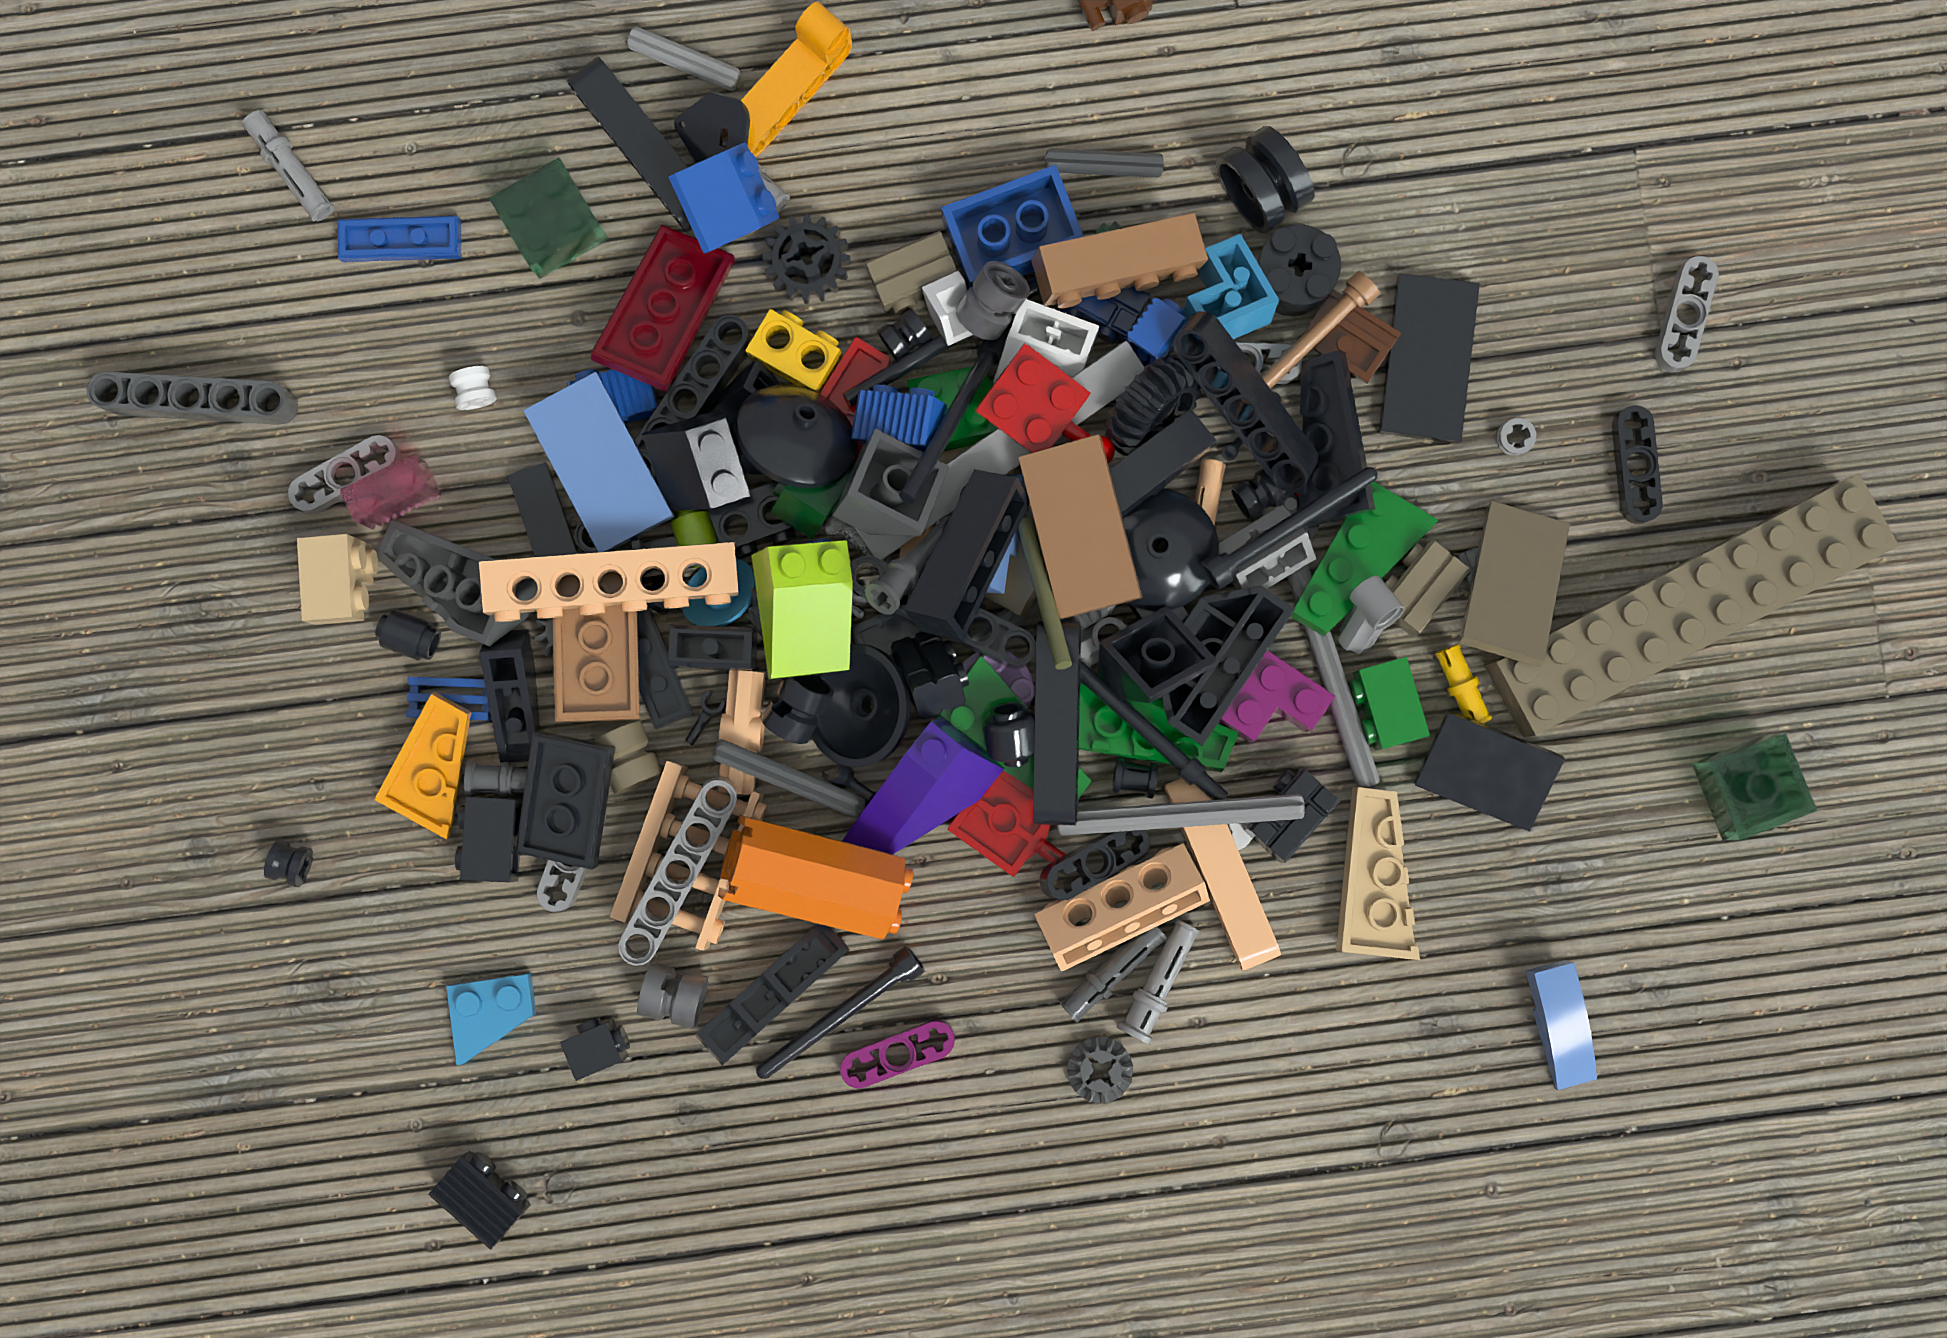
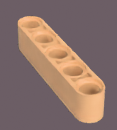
M1182 778L1164 785L1170 803L1211 800L1194 783L1190 786ZM1228 825L1180 827L1241 970L1245 971L1281 956L1276 938Z

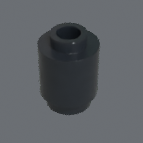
M394 609L389 615H382L377 624L375 635L379 638V645L382 648L415 660H420L421 658L430 660L439 646L441 630L434 628L433 623Z

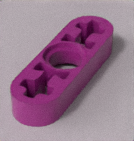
M935 1019L854 1049L844 1057L841 1063L840 1072L842 1079L850 1087L865 1088L941 1059L952 1051L955 1044V1033L947 1022ZM936 1028L938 1033L946 1032L948 1038L943 1041V1049L937 1050L934 1045L923 1047L921 1051L925 1057L917 1059L916 1046L909 1036L917 1034L919 1043L930 1037V1029ZM901 1042L909 1048L910 1058L905 1064L893 1065L888 1061L886 1049L890 1044ZM879 1049V1059L886 1072L879 1073L878 1065L866 1071L865 1079H860L858 1074L850 1075L848 1069L853 1066L854 1058L859 1057L862 1063L869 1062L875 1059L871 1051Z

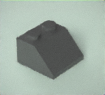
M875 428L857 456L832 516L869 535L920 536L924 531L949 466L938 460L913 504L905 503L900 499L899 494L923 452Z

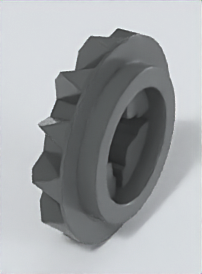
M1092 1037L1081 1042L1071 1053L1067 1066L1068 1079L1074 1091L1088 1102L1107 1104L1122 1097L1132 1083L1133 1063L1127 1050L1116 1040L1108 1037ZM1092 1056L1094 1060L1101 1064L1115 1059L1111 1063L1112 1066L1107 1070L1110 1076L1109 1079L1112 1081L1110 1085L1100 1077L1095 1080L1091 1079L1088 1083L1086 1082L1090 1078L1089 1075L1094 1071L1088 1057Z

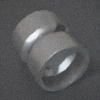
M998 261L987 262L973 281V287L968 289L957 305L956 316L965 329L973 335L986 340H996L1011 322L1012 314H1016L1029 296L1030 287L1025 278L1011 266Z
M651 963L646 972L639 995L637 1015L659 1021L665 1016H669L672 1024L695 1029L707 992L708 976L687 971L678 976L674 968Z

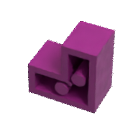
M1267 650L1218 723L1236 731L1238 736L1248 743L1256 741L1274 712L1302 731L1308 732L1314 729L1335 695Z

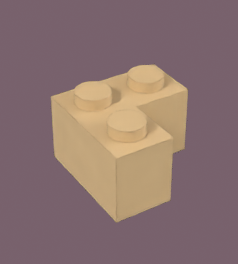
M348 534L297 538L302 621L314 625L364 621V610H367L369 607V595L365 585H374L373 574L378 572V557L371 544Z

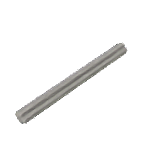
M1308 564L1287 576L1295 602H1297L1312 576ZM1303 625L1324 689L1335 695L1330 703V707L1356 785L1361 788L1376 785L1379 783L1380 778L1331 632L1329 631L1323 637Z
M1290 794L1078 810L1076 826L1057 825V828L1061 835L1292 820L1304 817L1305 805L1302 795Z

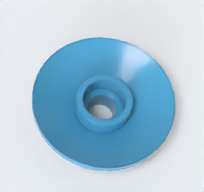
M736 559L739 595L730 596L731 603L720 605H706L705 598L689 599V606L682 607L685 617L690 623L698 626L723 627L735 621L746 611L752 602L751 589L756 588L752 568L746 562ZM701 568L687 585L690 587L702 586L707 580L705 569Z

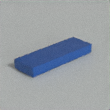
M458 216L338 219V259L341 262L462 259L461 219Z

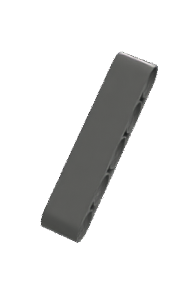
M100 372L89 380L86 388L87 396L91 403L119 416L281 425L292 421L298 411L296 397L285 388L270 381ZM118 386L117 397L109 402V391L113 387ZM158 388V398L154 403L148 404L149 393ZM198 390V401L195 405L189 407L188 397L192 392ZM239 392V403L236 407L228 409V399L234 393ZM280 395L279 406L275 410L268 412V401L271 397Z

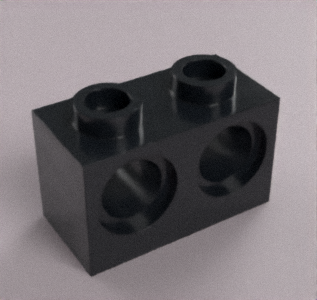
M775 481L749 490V497L708 509L719 543L734 542L736 559L746 558L757 553V546L772 541L773 545L777 546L797 538L795 533L798 530L785 521L772 525L767 523L765 519L767 510L774 506L779 498L773 494L779 482ZM735 519H744L748 523L747 532L740 538L728 536V526Z

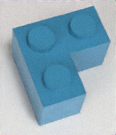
M1238 234L1205 248L1208 260L1200 268L1198 275L1206 289L1187 297L1183 316L1188 319L1195 312L1207 311L1221 322L1233 339L1270 324L1279 298L1242 235ZM1193 334L1197 339L1202 341V339L1199 336Z

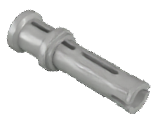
M1176 919L1175 925L1143 989L1138 988L1137 991H1134L1132 997L1135 1000L1124 1022H1119L1116 1028L1150 1045L1152 1041L1150 1033L1160 1013H1166L1168 1009L1166 1007L1168 1003L1165 1002V999L1178 972L1182 968L1196 936L1200 933L1199 930Z

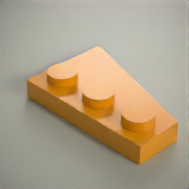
M437 692L432 693L374 800L439 836L448 839L452 831L471 711Z

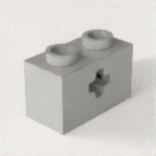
M1281 505L1220 542L1219 555L1224 552L1230 554L1291 514ZM1303 527L1237 568L1238 573L1233 576L1234 580L1231 583L1237 590L1259 585L1267 589L1314 561L1316 557L1307 531Z

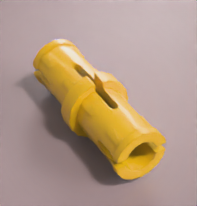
M1458 643L1452 645L1451 648L1447 647L1436 652L1435 656L1438 658L1450 685L1447 688L1449 696L1455 697L1462 715L1481 723L1491 720L1492 716L1489 714L1477 687L1480 681L1477 676H1472L1460 649V644Z

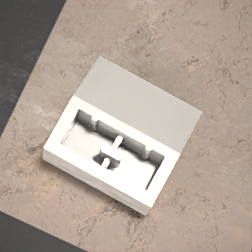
M1026 299L1015 315L993 384L1023 343L1029 345L1068 376L1073 377L1086 367L1099 326Z

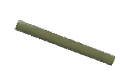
M1022 518L1018 531L1055 668L1059 670L1066 669L1072 665L1034 523L1032 518Z

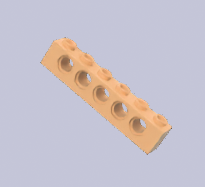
M734 542L479 562L483 613L494 615L495 622L520 620V613L537 612V618L562 617V609L579 608L580 615L605 613V606L622 605V612L647 610V603L663 601L664 608H682L689 606V599L705 598L706 605H720L731 603L730 596L739 595ZM691 566L704 568L707 572L706 582L700 587H690L685 584L683 575L687 568ZM650 569H658L665 575L664 585L655 591L645 589L641 582L643 574ZM609 572L618 573L623 579L621 589L614 594H606L600 589L601 578ZM568 575L578 577L580 580L578 593L572 597L561 596L558 592L559 581ZM524 579H533L538 586L536 595L528 601L519 600L516 596L517 584Z

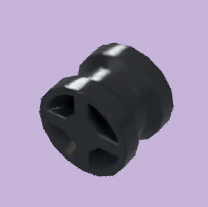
M276 840L270 848L265 861V878L271 880L282 878L287 880L289 885L300 887L309 874L313 860V850L305 846L294 848L290 846L288 841Z

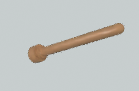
M1359 270L1346 281L1347 287L1342 291L1344 296L1261 375L1270 389L1355 307L1360 308L1364 304L1368 306L1381 294L1376 285Z

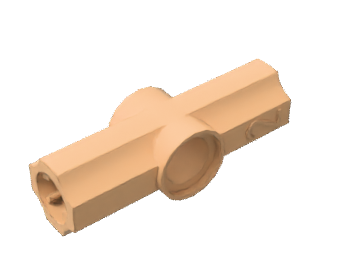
M729 670L726 713L722 714L719 729V740H726L757 754L762 751L765 726L761 720L766 683L765 673ZM720 764L719 776L730 779L737 788V794L751 795L752 791H755L756 777L725 764ZM719 786L718 792L729 793L726 788Z

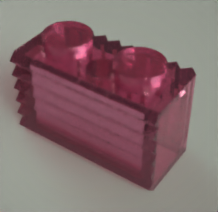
M415 454L340 489V493L354 522L372 530L375 529L376 525L382 526L383 522L389 523L390 518L396 520L397 515L403 516L405 511L411 513L412 507L418 509L419 504L425 506L426 501L432 502L434 497L440 499L441 491L428 464Z

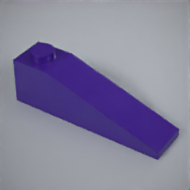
M940 716L928 724L905 753L842 841L895 854L979 801L1005 768L997 761L991 759L983 749L960 730H957L943 716Z

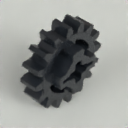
M805 213L803 223L797 224L793 216L788 217L789 228L784 229L777 224L775 230L778 238H766L767 247L772 252L763 253L762 258L764 263L772 266L768 267L765 273L768 279L777 278L773 284L777 292L787 288L788 300L793 301L797 294H801L804 304H809L811 295L816 294L819 300L823 302L825 301L824 291L826 289H830L834 293L839 291L836 279L847 280L848 278L847 271L841 267L851 264L850 255L842 253L849 248L846 239L837 240L840 235L837 225L827 230V221L823 216L816 224L812 223L808 213ZM806 235L818 236L822 238V240L815 241L811 238L806 237ZM792 240L788 253L781 255L785 246ZM809 253L813 263L805 265L801 255ZM833 259L830 271L822 278L821 274L825 265L832 263ZM797 276L808 281V283H798L791 280V278Z

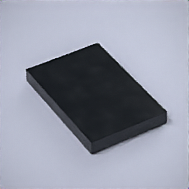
M1447 710L1414 783L1417 787L1530 832L1565 758L1561 754Z
M539 730L533 732L516 853L591 870L598 866L616 747Z

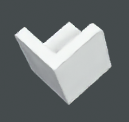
M959 271L922 287L929 315L948 346L973 335L965 329L956 316V307L967 292L965 280Z

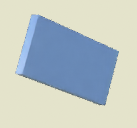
M597 372L523 410L598 552H610L631 541V539L674 518L669 505Z

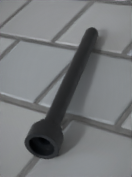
M1373 467L1362 469L1230 554L1226 552L1220 555L1214 553L1201 562L1206 576L1213 586L1220 590L1234 580L1233 576L1238 573L1237 568L1376 481L1378 477L1377 470Z
M907 945L893 954L894 960L889 963L890 968L760 1063L756 1068L757 1076L761 1079H767L897 982L901 981L904 983L908 979L914 981L926 972L920 960Z

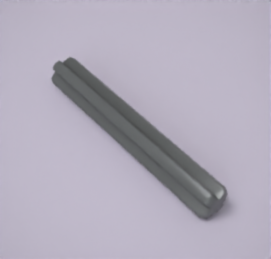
M720 739L713 750L712 758L717 762L855 819L859 818L865 809L866 800L858 795L726 740Z

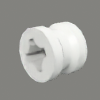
M467 367L449 375L450 385L456 388L457 397L455 398L457 409L471 410L481 408L496 401L495 391L488 384L491 376L488 367Z

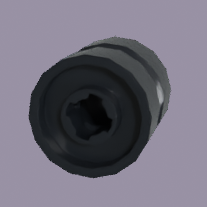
M816 674L781 679L776 689L779 696L772 697L761 717L762 723L768 730L792 743H808L819 723L816 715H822L835 693L831 685Z

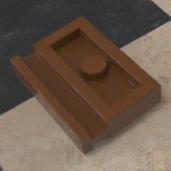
M1333 289L1305 332L1343 295ZM1355 307L1312 349L1321 355L1337 350L1346 352L1349 373L1368 384L1401 335V332L1362 307Z

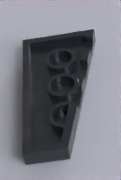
M1341 350L1302 361L1300 414L1303 415L1302 432L1316 449L1318 463L1305 487L1296 492V494H1299V509L1367 467L1346 352ZM1371 484L1311 521L1303 528L1376 510Z

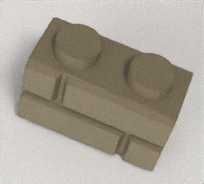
M940 231L865 261L869 277L884 312L888 313L894 310L896 315L903 313L908 308L914 309L917 306L916 301L924 298L923 286L957 271Z
M1434 540L1428 541L1423 546L1416 543L1402 559L1401 562L1406 565V568L1398 578L1391 574L1384 582L1405 608L1400 618L1395 621V624L1411 636H1416L1422 632L1470 571L1469 567L1455 556H1452L1450 552Z

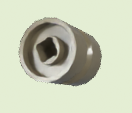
M641 721L619 727L592 741L616 747L610 786L614 795L635 789L662 775L663 770L656 754L645 751V747L648 744V736Z

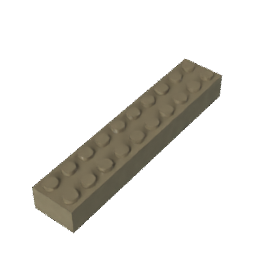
M1858 473L1824 488L1550 631L1545 661L1540 667L1504 656L1485 665L1522 736H1536L1898 547L1899 544L1861 475Z

